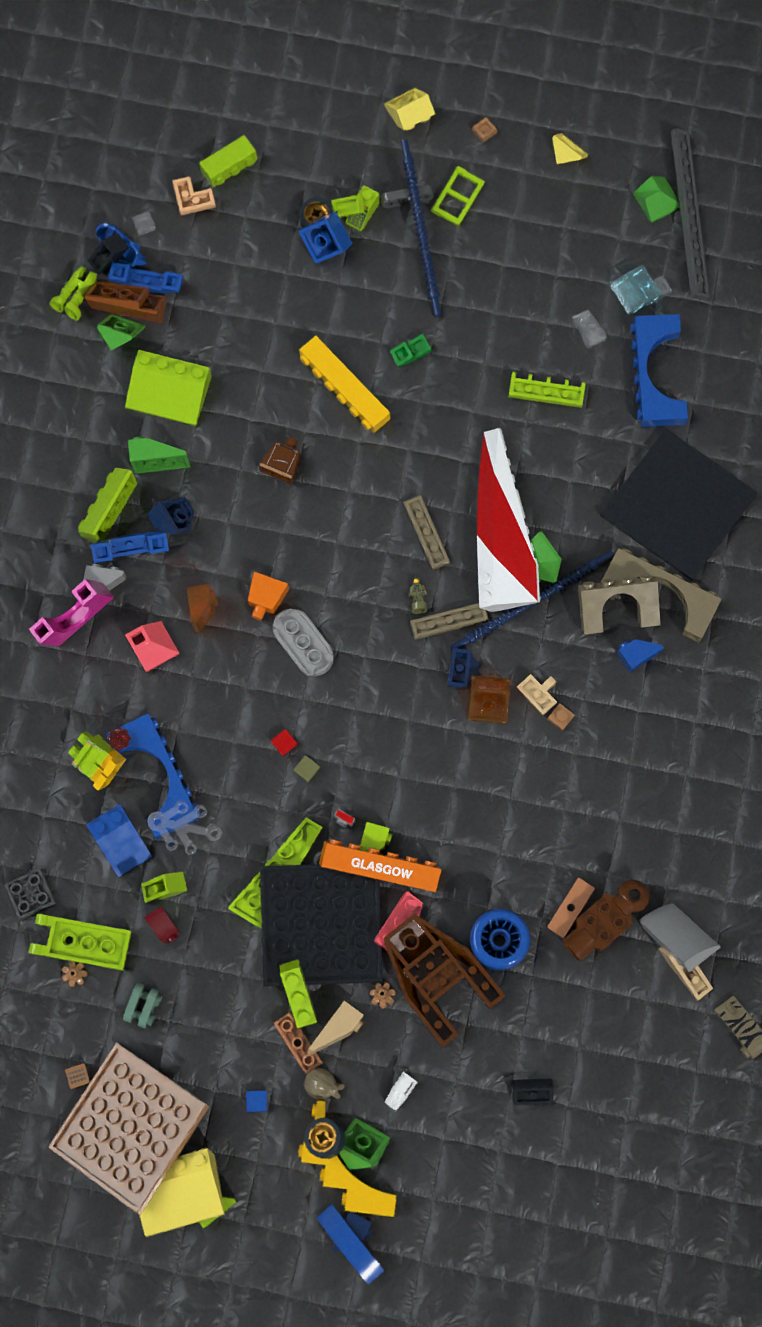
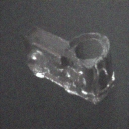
M589 310L572 317L573 323L582 334L583 342L588 349L606 341V333Z

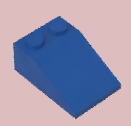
M121 804L86 824L118 877L152 858L151 853Z

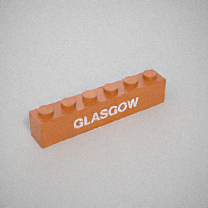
M330 839V842L324 841L319 860L321 867L433 892L437 890L441 868L436 866L437 863L425 860V863L417 862V858L406 856V859L398 858L399 854L387 852V855L381 854L380 850L370 847L367 851L360 849V845L353 843L345 846L341 845L342 841Z

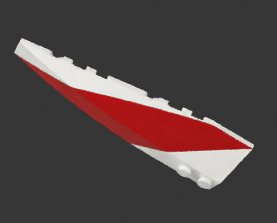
M500 428L484 432L478 484L477 556L479 608L490 612L540 602L538 562L533 555L534 547L529 540V529L524 522L525 514L518 490L515 489V478L511 474L509 467L511 463L506 456L505 451L507 449Z

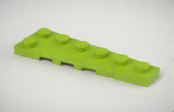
M306 817L265 866L301 865L323 827ZM259 872L231 903L228 909L262 929Z

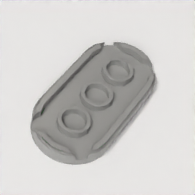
M285 609L275 617L273 632L278 642L301 672L314 677L325 674L331 668L334 659L332 648L303 611L298 609Z

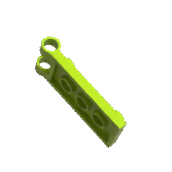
M43 914L36 915L35 924L51 927L47 946L30 943L28 953L124 971L132 931ZM69 936L73 938L71 944L66 943V938Z

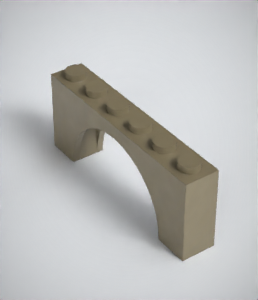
M618 548L602 581L606 579L618 581L623 577H632L634 579L646 574L654 576L658 583L670 588L682 602L685 610V627L682 635L699 643L722 599L712 591L707 592L701 589V586L692 582L690 584L684 581V578L680 575H672L665 568L654 566L647 559L632 555V552L627 549L621 550ZM617 594L613 595L609 599L614 600Z

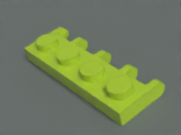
M512 372L509 397L582 408L586 382H582L581 387L569 386L568 379H565V385L550 383L551 377H547L546 382L532 380L533 374H529L527 380L516 378V372Z

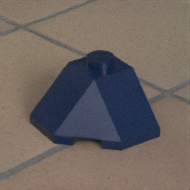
M186 497L159 501L147 515L156 530L177 535L191 530V519L194 517V510Z

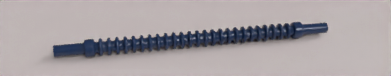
M402 140L401 146L404 156L402 162L403 166H405L404 170L407 171L405 173L408 176L406 180L409 181L407 185L409 186L408 190L410 191L409 195L411 196L410 200L412 201L411 205L413 206L412 210L415 216L414 221H416L415 226H417L415 229L418 231L416 234L419 236L417 240L420 241L418 245L421 246L419 250L422 251L420 255L423 256L421 260L424 261L422 265L425 266L423 270L426 271L424 275L427 276L425 280L428 281L426 285L429 286L427 288L429 291L428 297L432 302L434 317H440L441 311L438 300L440 295L439 291H437L438 286H435L437 281H435L436 276H434L435 271H433L434 266H432L433 261H431L432 256H430L431 251H429L430 246H428L429 241H427L428 236H426L428 232L425 230L427 228L424 225L426 222L423 220L425 217L422 215L424 212L421 210L423 207L420 205L422 202L419 200L421 197L418 195L420 191L417 190L419 186L416 185L418 181L415 180L417 176L414 175L416 171L413 170L415 169V166H413L414 159L410 154L408 140Z
M610 550L597 559H591L588 561V564L584 563L583 567L579 566V570L575 569V572L571 571L570 575L566 574L565 578L561 577L560 581L557 580L556 583H552V586L547 585V589L543 588L542 592L539 591L540 602L538 604L541 603V600L545 601L546 597L554 596V592L559 593V589L563 590L564 586L568 587V584L572 585L573 581L577 582L578 578L582 579V576L587 575L586 573L590 574L591 570L599 569L601 564L614 557L613 552ZM536 603L510 608V611L506 610L505 614L497 615V619L492 618V622L488 621L487 625L483 624V627L479 626L478 630L474 629L473 633H467L465 638L450 646L451 650L453 648L461 649L469 643L474 644L477 641L476 639L480 640L481 636L485 637V634H490L491 630L499 629V625L504 626V622L508 623V620H513L514 616L517 618L518 614L522 615L523 611L527 612V608L531 609V606H536Z

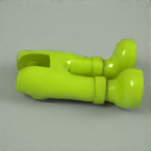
M82 266L73 273L65 287L62 288L60 295L53 297L49 303L57 312L65 310L66 314L76 321L81 317L79 305L97 278V274L91 271L83 282L82 279L86 274V268Z

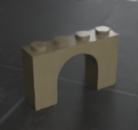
M641 575L640 578L634 579L632 577H623L618 581L606 579L601 583L584 582L583 585H578L581 629L584 635L603 632V606L610 597L621 593L629 594L636 599L638 623L641 628L660 625L658 581L652 575Z

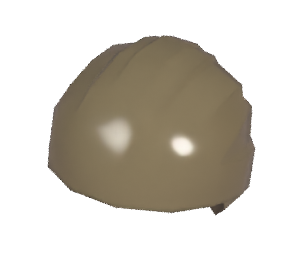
M321 1068L311 1070L304 1080V1088L307 1094L314 1099L323 1100L330 1096L339 1099L340 1094L338 1090H343L344 1088L343 1084L336 1083L334 1076L329 1071Z

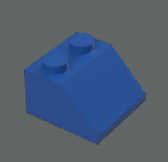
M336 211L321 217L298 231L315 264L343 253L353 244Z

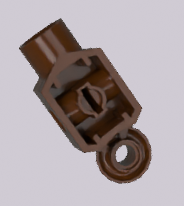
M627 880L618 888L616 897L609 894L603 895L575 920L576 929L565 937L562 943L576 960L581 962L593 950L603 951L633 924L631 912H639L645 909L649 903L650 895L646 885L638 880ZM632 890L636 891L639 894L638 900L630 899L629 892Z

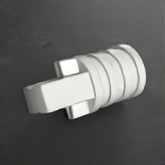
M402 1072V1075L392 1087L385 1103L392 1109L397 1110L418 1082L405 1072Z

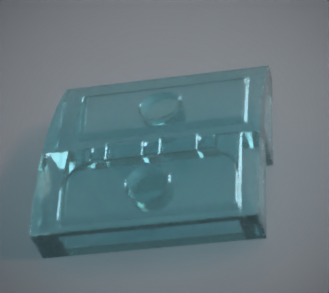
M644 265L631 270L610 284L629 315L644 305L648 306L662 296V293Z

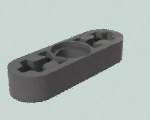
M429 185L419 186L417 189L420 191L418 195L421 197L419 199L421 202L431 200L434 196L432 187ZM402 189L382 194V206L384 208H392L411 204L410 191Z

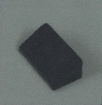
M552 1079L512 1080L513 1105L554 1104Z

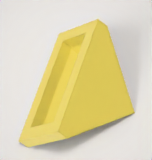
M562 133L554 135L553 144L557 164L581 160L589 155Z

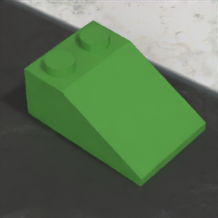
M134 437L132 440H128L130 463L135 474L191 467L187 452L149 438Z

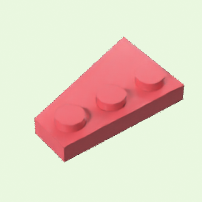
M408 891L405 892L373 941L387 951L383 938L413 914L420 916L423 902Z

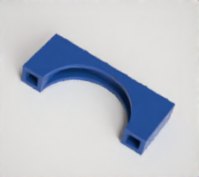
M680 315L635 316L634 322L630 324V332L634 334V340H632V351H635L633 368L637 370V375H634V384L638 386V392H636L635 396L636 403H639L637 421H640L641 427L686 425L688 420L687 401L674 400L660 393L651 383L647 373V358L649 354L661 343L679 338L681 332Z
M146 714L106 733L117 752L121 753L131 750L147 752L164 764L169 777V792L161 809L154 816L147 819L154 837L159 840L199 820L197 814L200 813L196 802L191 803L189 797L192 794L188 786H183L181 782L184 777L180 769H175L173 762L176 760L172 752H167L165 748L167 741L163 734L159 735L157 731L159 725L155 717L151 718L149 714Z

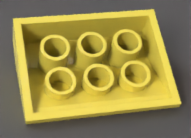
M206 1148L176 1158L140 1215L146 1237L225 1214L215 1155Z

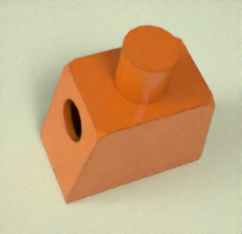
M254 572L248 596V604L254 607L251 616L257 620H262L265 612L274 614L289 590L288 583Z

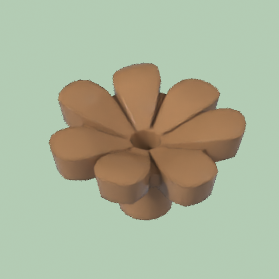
M70 961L69 967L64 966L62 968V972L65 973L62 980L64 982L69 981L70 987H74L76 982L79 985H83L84 980L82 977H87L88 975L86 970H82L85 965L83 963L76 965V962Z
M379 982L375 984L376 990L370 991V996L374 997L371 1001L373 1005L380 1003V1008L385 1009L386 1003L389 1005L394 1003V999L391 996H395L396 991L389 989L391 986L389 983L386 982L383 986Z

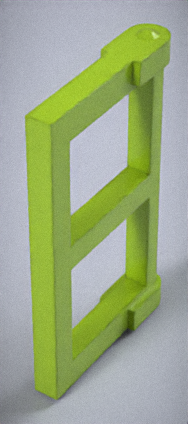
M457 166L432 207L431 212L459 227L485 181ZM458 175L477 185L470 199L450 189ZM446 194L466 204L458 218L439 208Z

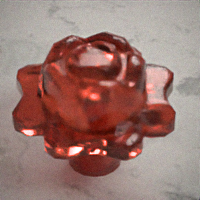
M117 727L109 732L110 736L107 738V741L112 749L117 748V750L121 751L124 747L129 746L128 741L131 740V737L128 735L127 729L122 730L120 727Z

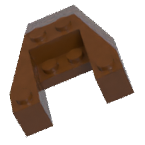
M413 914L383 938L405 1000L442 1048L459 1035L434 1004L444 993L464 978L489 1010L506 996L467 947L461 945L416 914Z

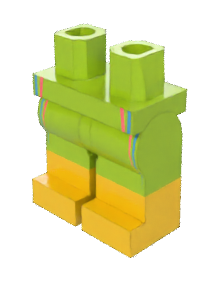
M85 731L78 737V741L83 745V748L76 744L68 753L74 759L72 765L75 768L78 767L80 772L87 775L94 782L93 787L99 791L109 785L126 759L106 741L102 740L99 734L92 736L89 732Z

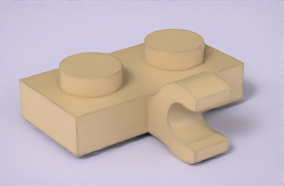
M530 674L517 686V689L542 716L557 704V701L547 692L556 684L552 676L541 685Z

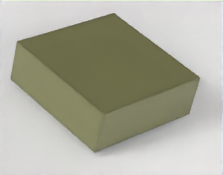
M305 755L293 771L309 783L321 767Z

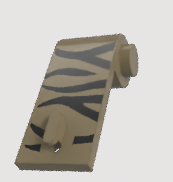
M734 995L714 1009L740 1041L742 1046L740 1051L745 1058L748 1059L750 1057L753 1060L762 1053V1029Z

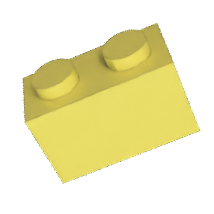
M416 88L384 104L396 125L403 130H410L415 127V124L428 121L430 116L435 114L428 94Z

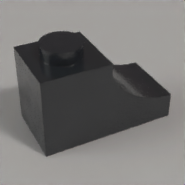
M117 233L103 239L87 261L99 275L112 262L120 259L129 249V246Z

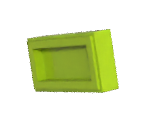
M362 194L331 200L333 212L336 211L339 218L365 213Z

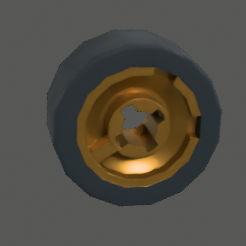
M322 198L308 199L303 203L299 212L302 228L321 217L333 213L332 206Z
M329 1118L313 1120L308 1125L304 1134L305 1146L316 1157L322 1159L333 1158L342 1151L345 1145L344 1129L338 1122ZM323 1135H326L328 1140L322 1141Z

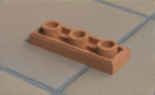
M578 877L546 928L564 938L595 888ZM572 905L574 911H568L567 906Z
M291 1012L274 1022V1025L305 1074L323 1064L317 1053L312 1055L307 1053L311 1044L302 1029L297 1028ZM297 1039H300L302 1042L301 1046L296 1047L294 1045V1042Z

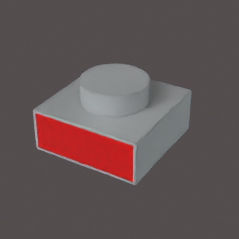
M340 809L334 815L335 819H337L336 823L344 828H347V826L352 828L356 822L355 818Z

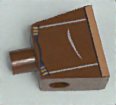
M288 437L285 444L275 442L259 464L260 472L293 485L300 461V451L295 449L298 441Z

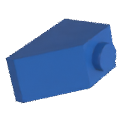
M636 639L631 642L627 640L619 646L620 649L617 655L628 671L632 672L660 654L664 647L660 644Z

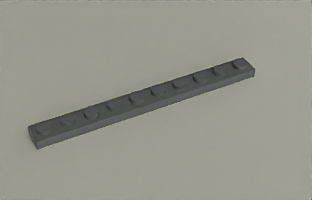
M675 128L671 131L690 292L692 298L706 300L710 296L689 132Z

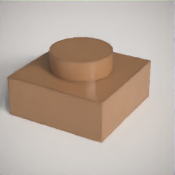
M559 703L547 720L563 731L575 715Z

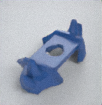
M106 223L98 225L95 234L100 243L103 239L118 233L129 246V249L123 255L126 260H119V263L127 264L131 267L147 264L145 261L146 256H143L140 252L141 247L117 228V225Z

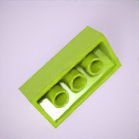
M115 468L113 472L108 474L106 478L107 483L104 488H100L97 493V500L94 504L90 505L87 517L78 526V532L82 538L92 543L105 540L137 485L131 470Z

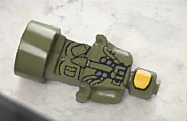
M418 577L413 579L409 598L413 597V603L411 604L412 613L423 614L427 612V605L424 602V595H427L425 586L420 584Z

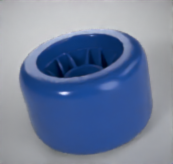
M493 909L485 912L475 921L470 932V948L474 957L484 967L496 971L508 970L518 965L526 956L530 947V932L525 921L515 912L507 909ZM495 936H502L505 940L504 945L497 946L494 943Z

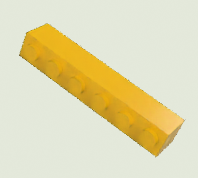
M317 336L313 337L299 349L301 362L313 369L312 373L318 379L321 378L325 382L324 385L330 392L333 390L337 394L336 397L339 402L346 404L354 417H359L361 424L366 430L370 429L375 433L390 420V412Z

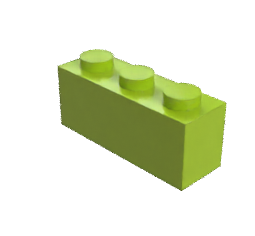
M243 135L199 163L200 170L213 188L216 185L223 184L227 178L237 175L245 167L252 166L257 160V154L254 147Z
M299 959L279 965L280 975L297 1028L317 1023L316 1013Z

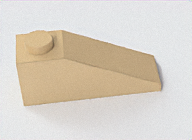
M663 947L659 948L669 966L697 1001L713 989L699 966L688 972Z
M344 1001L310 1046L307 1053L312 1055L350 1036L353 1031L357 1033L363 1025L361 1020L364 1015Z

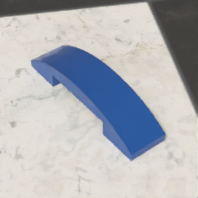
M112 262L108 279L117 284L149 287V292L179 293L183 274L166 271L165 274L132 269L127 264Z
M145 532L98 541L91 544L94 563L113 560L114 557L132 554L169 551L166 532Z
M333 1204L316 1217L338 1248L368 1284L384 1271Z

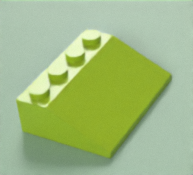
M138 350L125 408L196 426L212 377L210 368Z

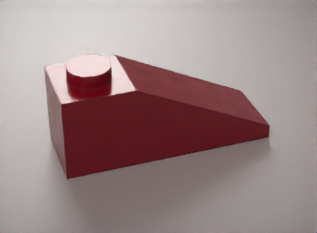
M160 907L144 917L162 943L167 942L170 944L178 939L177 935L180 934V931L164 908Z

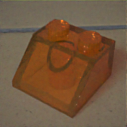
M209 584L186 588L191 622L196 634L203 630L215 614V606H218L215 589L211 590Z
M472 676L468 720L507 724L510 679Z

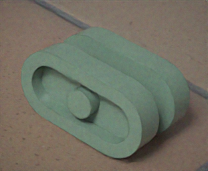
M137 982L125 1010L123 1021L131 1023L136 1018L139 1020L138 1026L146 1029L154 1021L155 1015L153 1011L155 1006L158 1007L160 1005L162 995H159L160 990L152 988L149 993L145 992V985ZM141 999L146 1000L142 1012L137 1010Z

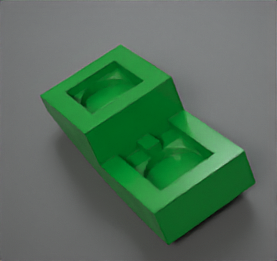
M421 334L410 342H403L390 350V353L397 366L400 367L425 356L433 350L424 334Z

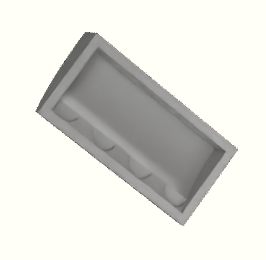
M674 904L657 908L639 919L643 929L688 972L692 971L720 948L709 935Z

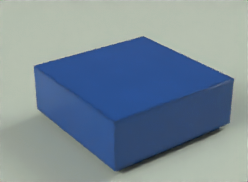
M246 1091V1112L267 1111V1091Z

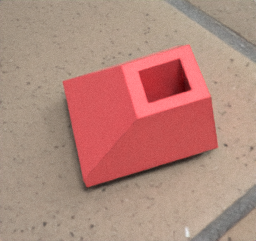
M162 621L142 625L125 634L146 672L180 654Z

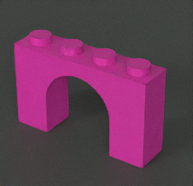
M85 579L71 591L78 602L70 610L55 618L42 617L29 630L40 644L59 647L108 604L114 596L103 583Z

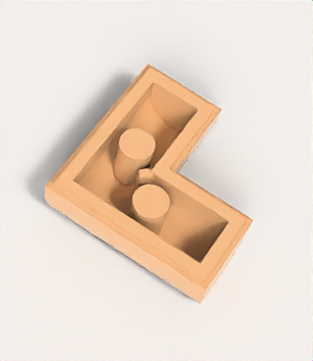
M190 176L172 180L181 215L216 208L212 188L194 192Z

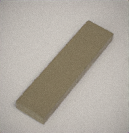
M421 495L405 501V509L432 570L450 564V560Z
M479 603L410 620L414 639L417 640L487 622L489 619L486 610L479 608Z

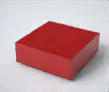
M286 729L270 741L282 756H285L298 745Z

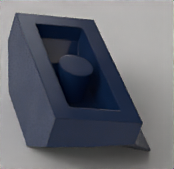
M453 648L448 687L467 689L468 686L477 684L480 663L474 659L472 650Z

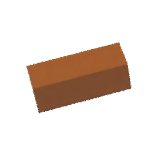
M96 281L85 295V299L92 309L163 324L167 296L149 294V287Z

